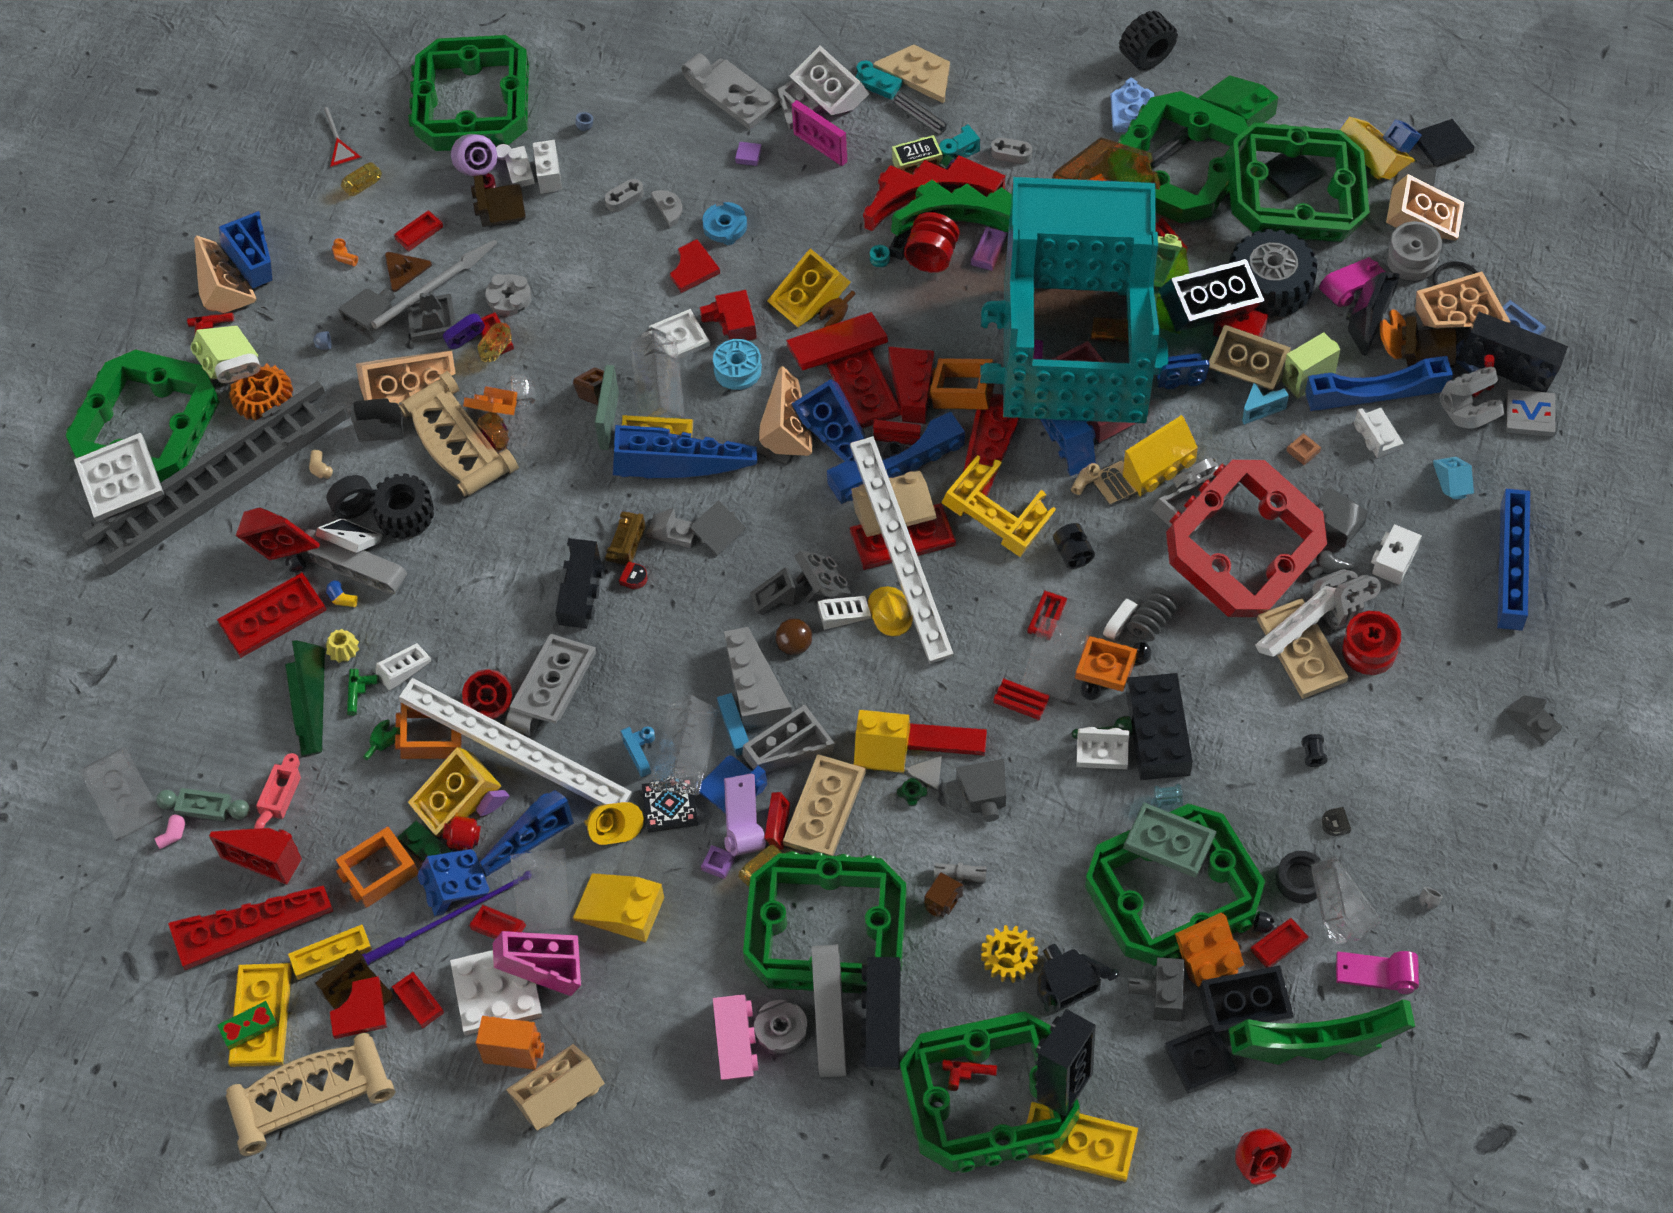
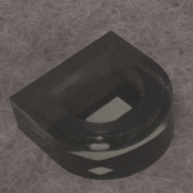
M1344 807L1330 809L1323 814L1321 827L1328 835L1339 836L1351 832Z

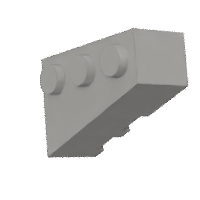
M1211 473L1187 487H1182L1168 496L1159 498L1151 510L1171 527L1172 524L1169 523V520L1178 511L1183 513L1186 510L1183 505L1192 495L1197 498L1201 494L1198 489L1207 479L1212 482L1216 477ZM1237 483L1229 491V493L1224 497V502L1234 493V491L1238 488L1240 484ZM1205 501L1208 506L1212 507L1210 502ZM1204 519L1188 537L1191 538L1208 519Z
M803 705L744 744L742 756L753 770L760 766L766 772L816 759L817 754L822 756L833 754L835 743L807 706Z

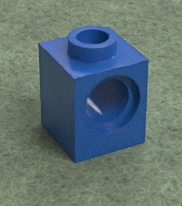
M1395 119L1382 138L1396 150L1409 153L1422 135L1406 122Z

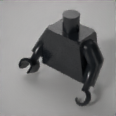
M1052 944L1043 950L1048 961L1042 965L1041 973L1037 977V996L1044 1004L1045 1012H1048L1049 1006L1052 1005L1054 1010L1058 1012L1100 991V977L1112 981L1119 976V971L1117 969H1110L1108 966L1085 954H1079L1075 949L1062 954L1058 946Z

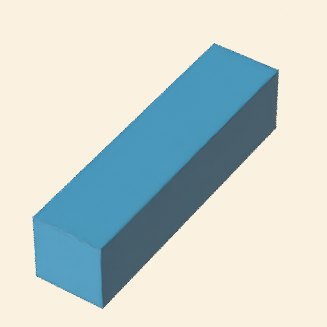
M729 693L717 697V702L737 757L742 755L743 745L749 742L733 695Z

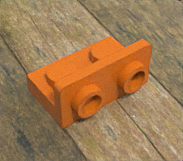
M485 386L483 395L474 394V398L464 397L463 406L514 415L517 392Z

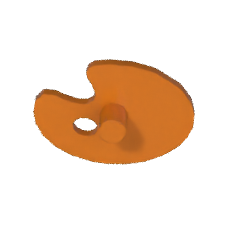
M1393 309L1389 311L1391 325L1385 319L1380 322V334L1388 354L1394 359H1402L1401 346L1406 344V340L1402 339V326H1406V322L1403 316Z

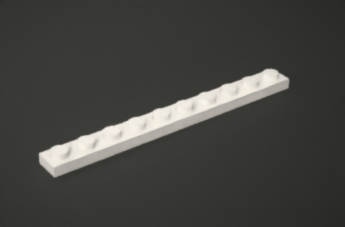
M874 437L850 443L852 454L928 662L931 664L953 657V651Z
M414 678L410 680L399 696V702L597 805L628 802L631 797L632 791Z

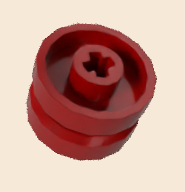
M1380 611L1358 613L1350 620L1346 628L1342 644V655L1345 662L1353 670L1365 675H1377L1386 672L1393 666L1401 643V630L1398 623L1392 617Z

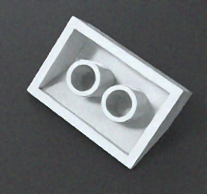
M821 46L790 75V78L830 115L854 110L869 95L862 83Z

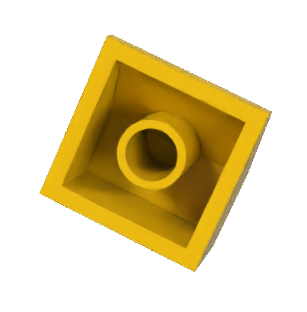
M859 710L855 736L854 765L865 769L904 773L910 732L909 715Z

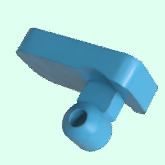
M630 726L620 730L622 741L640 776L645 777L651 774L649 763L640 746L654 741L655 733L653 728L647 726L633 734Z

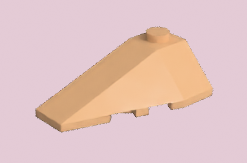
M196 235L194 241L198 290L203 306L210 311L226 313L254 303L256 296L252 287L247 281L243 282L239 278L240 272L237 268H233L227 263L229 258L220 246L214 241Z
M452 351L389 358L356 364L359 386L364 400L388 398L389 402L398 404L439 380V376L446 371L451 375L456 374Z
M783 366L778 370L760 423L759 441L765 448H769L775 454L809 456L812 454L811 431L806 430V426L802 424L791 404L802 397L799 381Z

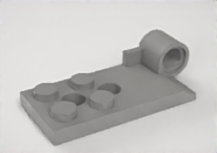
M698 53L681 66L683 75L692 87L749 130L781 106L780 99L728 60L720 58L711 65L703 54ZM733 90L740 91L739 93H730ZM749 101L754 102L753 105H751V104L745 105L746 102H749Z
M550 634L510 705L506 727L518 733L532 736L539 719L556 724L564 714L596 654L595 647ZM562 659L569 660L566 664L557 663V661ZM552 677L559 678V680L554 683L547 681Z

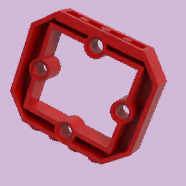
M1232 459L1227 466L1222 463L1213 473L1216 478L1212 482L1207 479L1198 489L1201 494L1197 498L1194 495L1191 496L1183 505L1186 508L1183 513L1178 511L1169 520V523L1172 524L1166 531L1169 564L1226 616L1258 617L1259 614L1270 610L1327 545L1323 511L1265 460ZM1238 482L1260 500L1258 510L1263 518L1275 520L1279 517L1304 539L1291 555L1280 554L1267 566L1266 576L1268 581L1255 595L1229 573L1231 562L1226 555L1215 553L1210 556L1188 537L1204 519L1212 518L1224 504V497ZM1205 501L1210 502L1212 507L1208 506ZM1271 502L1275 503L1277 508L1272 506ZM1212 565L1216 566L1219 572L1215 571ZM1278 566L1282 567V568L1284 569L1285 573L1282 572V571H1280V569L1278 568Z

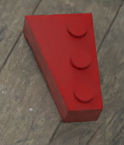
M888 346L889 367L893 377L898 405L901 410L902 422L926 424L929 405L928 393L929 386L932 385V371L934 368V351Z

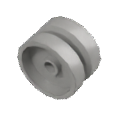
M1412 221L1398 226L1392 233L1387 263L1389 269L1392 272L1399 273V277L1404 280L1417 281L1431 276L1437 267L1442 246L1439 232L1424 222Z

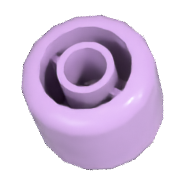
M468 134L461 136L455 141L451 150V159L455 168L462 174L484 176L492 171L496 165L497 151L495 145L487 137Z

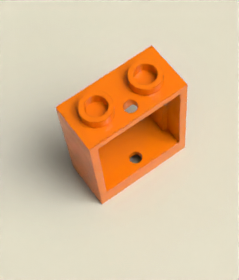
M939 358L937 367L933 368L932 371L933 382L929 386L928 398L932 399L933 407L935 409H989L994 384L980 383V365L994 363L993 359ZM945 377L979 378L977 389L943 388Z
M401 703V712H396V728H400V734H395V750H400L401 759H447L457 747L461 748V733L451 729V741L407 742V718L430 717Z
M389 827L384 828L335 859L339 867L336 870L337 875L343 883L348 882L352 888L349 891L356 902L361 900L366 908L418 875L415 863ZM387 846L400 866L364 889L350 868Z

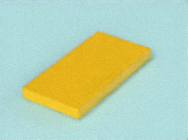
M291 963L238 965L233 1017L267 1001L278 1026L229 1050L228 1064L230 1067L283 1065L292 975Z
M1036 1102L1031 1103L1026 1124L1051 1119L1047 1106ZM1079 1114V1120L1060 1149L1049 1155L1035 1154L1030 1155L1028 1158L1126 1182L1138 1128Z

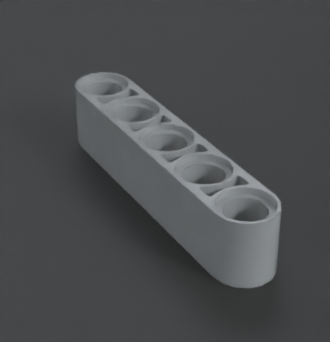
M307 529L305 531L306 534L320 543L319 548L299 553L303 559L390 595L396 593L407 576L404 568L396 563L364 550L355 553L317 537L315 530Z
M839 944L812 946L819 1077H846L847 1065Z

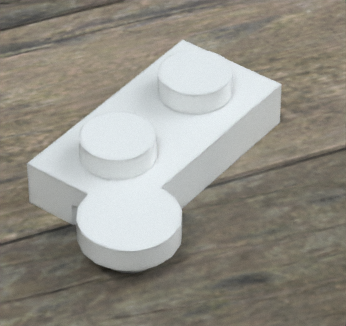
M506 144L498 145L496 147L497 159L506 161L512 184H519L521 187L535 184L525 147L521 146L511 149Z

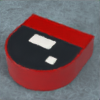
M628 561L619 579V584L631 589L643 587L648 580L646 569L642 565Z

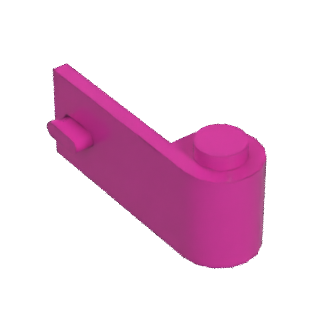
M1368 257L1328 274L1321 281L1319 290L1338 307H1346L1354 300L1353 295L1357 289L1364 287L1368 280L1386 271L1378 265V262Z
M1337 951L1336 983L1396 990L1401 994H1411L1419 988L1418 955L1410 951H1399L1393 953L1390 958Z

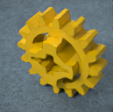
M1004 925L1003 932L995 928L994 937L987 934V943H982L981 951H983L981 953V961L985 962V971L992 969L991 977L993 978L998 974L1001 975V982H1004L1006 977H1010L1012 983H1015L1016 976L1024 980L1025 971L1032 973L1033 965L1038 962V957L1035 956L1038 954V947L1033 946L1035 944L1034 937L1027 939L1028 931L1024 930L1022 933H1019L1018 926H1015L1013 931H1009L1008 926ZM997 945L998 950L992 955V950ZM1027 952V958L1022 963L1021 957Z

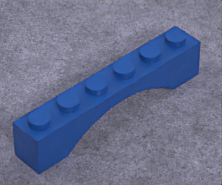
M1447 356L1423 359L1403 370L1377 377L1350 378L1334 373L1310 375L1307 379L1305 394L1310 411L1440 393L1446 383L1452 380L1453 373Z
M951 411L931 420L926 431L910 448L898 455L882 460L888 478L898 477L909 471H915L930 461H936L951 451L959 450L965 445V431ZM846 461L827 470V483L839 502L843 504L847 501H853L851 489L863 484L856 462Z

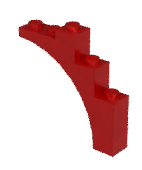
M960 155L949 165L947 170L926 160L923 161L920 167L915 168L913 174L890 165L885 172L880 174L878 178L879 191L876 193L872 204L868 205L863 212L864 227L873 231L882 220L894 211L915 200V193L919 186L925 185L930 180L935 181L950 193L967 183L987 197L990 193H994L1001 187L1005 189V175Z

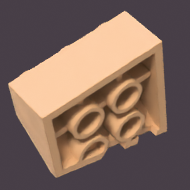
M1483 272L1417 291L1415 310L1424 326L1433 328L1471 327L1478 311L1511 324Z

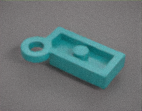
M865 60L857 64L858 74L855 77L862 83L865 89L892 100L902 87V79L874 68L870 61Z

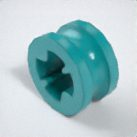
M875 245L870 249V263L873 266L881 268L889 264L890 251L886 246ZM879 254H882L884 257L877 258L876 255L879 257Z

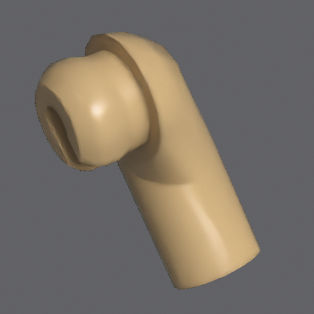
M312 450L309 465L310 472L319 478L329 479L332 476L333 469L322 462L323 453L321 451Z
M1091 463L1080 471L1071 487V491L1074 494L1081 495L1087 484L1099 478L1101 474L1099 465Z

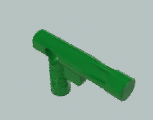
M358 669L349 670L347 715L355 716L357 714L358 694H365L366 685L379 684L378 674L359 676Z

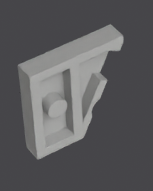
M793 80L778 89V97L789 130L793 129L791 104L796 100L816 113L822 110V106Z

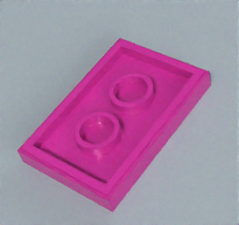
M798 100L792 103L794 135L840 166L846 164V132Z

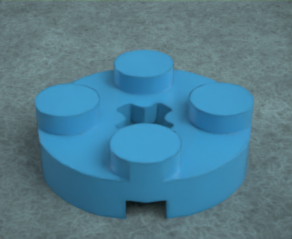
M723 202V205L716 207V204L709 207L703 215L704 234L713 241L726 245L734 244L747 230V217L743 208L731 202ZM726 220L729 221V224H727V225H722V224L720 223L721 221H722V222H725Z

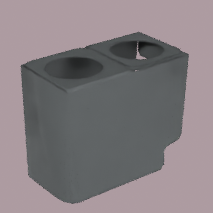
M388 398L353 402L351 421L359 442L403 438V415L398 403L389 402ZM391 423H397V424H399V425L401 426V431H400V428H398V427H396V428H391L389 424H391Z
M1328 488L1318 499L1319 505L1317 507L1323 511L1327 540L1340 548H1345L1365 525L1368 511L1333 489Z

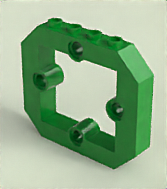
M507 35L437 38L415 55V65H411L414 81H410L413 97L409 98L412 114L408 115L409 126L414 129L415 136L433 150L451 151L455 141L461 136L468 134L483 135L490 139L495 147L501 144L509 145L528 130L529 60L527 50ZM509 66V75L503 77L500 81L503 101L508 105L507 116L477 118L474 112L465 110L459 112L455 119L433 120L434 108L438 105L435 89L436 69L461 68L464 74L472 76L480 73L482 67Z
M1182 91L1151 97L1146 105L1143 104L1136 120L1132 119L1127 133L1120 136L1115 150L1112 149L1108 154V173L1111 181L1155 183V212L1182 224L1212 217L1230 190L1227 152L1223 157L1213 158L1209 162L1207 182L1198 195L1170 184V176L1164 171L1157 170L1146 174L1132 168L1140 154H1144L1149 150L1150 140L1164 119L1188 127V135L1194 141H1203L1209 137L1231 146L1233 140L1248 128L1245 118Z
M1265 122L1253 123L1233 140L1227 152L1231 214L1252 233L1257 231L1262 233L1266 229H1272L1274 232L1283 230L1286 234L1290 235L1292 233L1297 235L1299 239L1343 242L1363 224L1370 213L1364 151L1341 130L1311 128L1309 126H1289L1287 124L1275 125ZM1256 151L1284 153L1291 158L1300 155L1334 157L1336 172L1327 185V191L1331 197L1339 199L1340 214L1315 212L1310 205L1305 203L1296 205L1293 210L1260 207L1259 190L1268 176V168L1264 163L1257 161Z
M135 349L105 362L102 369L98 371L93 386L87 391L86 399L82 406L77 409L76 417L72 424L68 426L65 436L76 458L106 447V445L94 442L104 423L110 421L113 417L114 412L112 408L127 380L149 385L152 393L160 398L171 395L173 391L192 395L184 412L177 413L171 417L169 426L172 435L160 458L151 457L161 483L188 465L220 401L202 365ZM123 439L114 440L109 445L114 444Z
M1189 803L1169 812L1216 831L1215 838L1209 849L1211 856L1208 865V875L1215 882H1227L1238 900L1210 913H1196L1191 917L1190 922L1154 939L1151 938L1141 921L1144 903L1142 896L1136 891H1124L1112 871L1139 857L1145 861L1152 862V860L1123 849L1130 830L1097 844L1086 875L1085 888L1125 957L1156 966L1157 958L1182 959L1175 933L1221 912L1226 915L1231 934L1236 932L1244 933L1252 927L1263 893L1265 880L1227 818L1222 813ZM1218 863H1223V864H1225L1227 867H1226V868H1220V867H1218L1216 864H1218ZM1126 905H1132V906H1134L1136 909H1135V910H1127V909L1124 908V906H1126Z
M789 851L778 853L750 875L743 956L745 964L768 989L814 991L812 956L809 961L771 959L773 935H779L787 927L786 908L777 901L778 883L820 885L826 890H835L839 886L880 888L879 906L870 908L865 914L866 933L868 937L876 940L875 957H900L902 971L907 886L906 882L882 858L871 855L851 857L847 854L826 856L822 853L805 855ZM827 871H834V872H836L835 874H833V875H831V876H828V875H825V874H824V873L827 872ZM772 915L779 916V919L774 921L768 918ZM875 921L884 922L881 926H874L872 923ZM840 962L842 993L861 994L862 991H867V982L862 980V963Z
M1023 1011L919 1034L900 1062V1075L919 1153L951 1172L959 1171L966 1173L974 1170L976 1167L985 1165L994 1167L1003 1161L1012 1159L1014 1161H1021L1030 1155H1049L1060 1149L1079 1120L1080 1106L1078 1099L1066 1117L1049 1108L1051 1119L1014 1127L999 1124L990 1132L947 1141L942 1122L950 1115V1095L942 1087H933L928 1064L964 1056L970 1062L981 1063L989 1058L991 1050L1029 1042L1036 1062L1038 1058L1036 1048L1043 1037L1047 1039L1051 1033V1025ZM973 1043H981V1044H982V1046H981V1047H978V1048H975V1047H973V1046H971V1045H972ZM1035 1065L1029 1073V1091L1037 1099V1090L1035 1089L1037 1065ZM934 1102H940L943 1104L941 1107L937 1108L931 1106V1104ZM999 1140H1007L1009 1144L1001 1146L996 1142Z

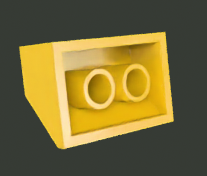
M1349 116L1340 129L1364 151L1365 165L1371 169L1370 173L1379 180L1381 178L1392 179L1399 171L1415 161L1407 153L1398 151L1382 138L1384 134L1367 121Z
M1180 415L1125 451L1123 477L1133 486L1140 497L1147 492H1153L1159 484L1165 480L1173 479L1179 471L1184 468H1190L1196 462L1198 447L1185 418Z

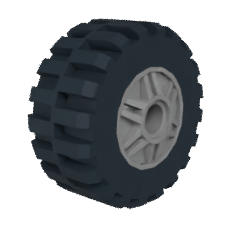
M1266 229L1265 232L1257 231L1252 233L1251 237L1249 235L1244 237L1234 247L1229 263L1247 260L1264 298V302L1254 310L1268 315V318H1272L1275 315L1278 318L1284 317L1286 313L1293 314L1298 311V308H1303L1307 301L1311 299L1317 275L1318 264L1313 250L1310 247L1307 248L1308 244L1303 239L1298 240L1297 235L1292 233L1290 235L1286 234L1283 230L1274 232L1272 229Z

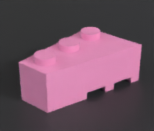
M745 994L713 998L721 1080L754 1077V1071H758L757 1054L752 1055L751 1044L756 1043L754 1027L749 1028L748 1017L753 1016L751 1000L747 1001Z

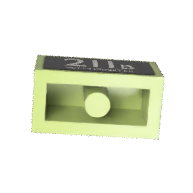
M934 135L892 147L894 166L910 174H913L915 168L920 167L924 160L939 166L943 159V154Z

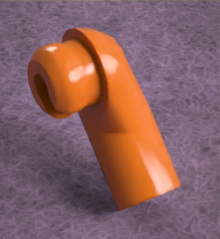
M341 238L335 239L332 246L334 258L339 262L356 266L358 256L347 252L345 240Z

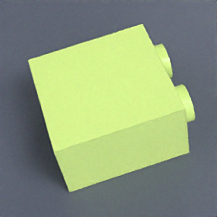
M238 326L197 330L190 348L211 379H217L215 367L220 362L245 354H254L258 357V354Z
M1323 332L1287 353L1282 382L1297 399L1305 395L1308 376L1336 373L1340 353L1338 344Z

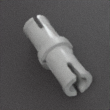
M958 862V865L935 863L934 879L942 872L960 883L962 881L986 883L987 866L963 865L964 863Z

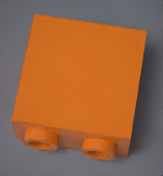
M489 1016L481 1017L476 1045L483 1063L536 1069L538 1058L542 1059L544 1043L541 1042V1033L537 1031L535 1022Z

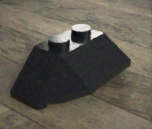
M1382 272L1368 280L1363 290L1358 289L1354 299L1355 307L1351 306L1346 317V320H1349L1348 331L1362 355H1367L1375 338L1380 322L1383 320L1397 289L1399 273Z

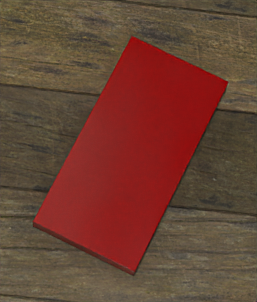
M869 312L788 339L786 342L799 367L804 371L888 342V337L873 313Z
M871 349L826 363L833 380L842 389L861 428L873 425L874 419L886 421L901 416V410Z
M942 503L933 505L936 519L907 526L917 556L956 546V540ZM861 524L850 527V533L863 570L892 563L882 533L867 537Z
M302 572L218 618L217 621L240 658L327 610Z

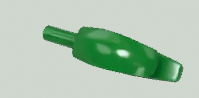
M389 719L381 721L373 729L369 740L371 747L363 756L365 760H368L376 750L383 751L395 743V734H400V728L395 726L392 731L385 732L390 725Z

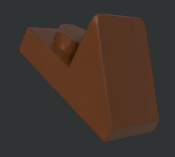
M594 367L574 378L573 384L580 399L598 405L604 374L603 370Z

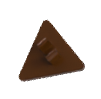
M393 252L385 253L391 287L394 292L404 287L432 266L429 260Z

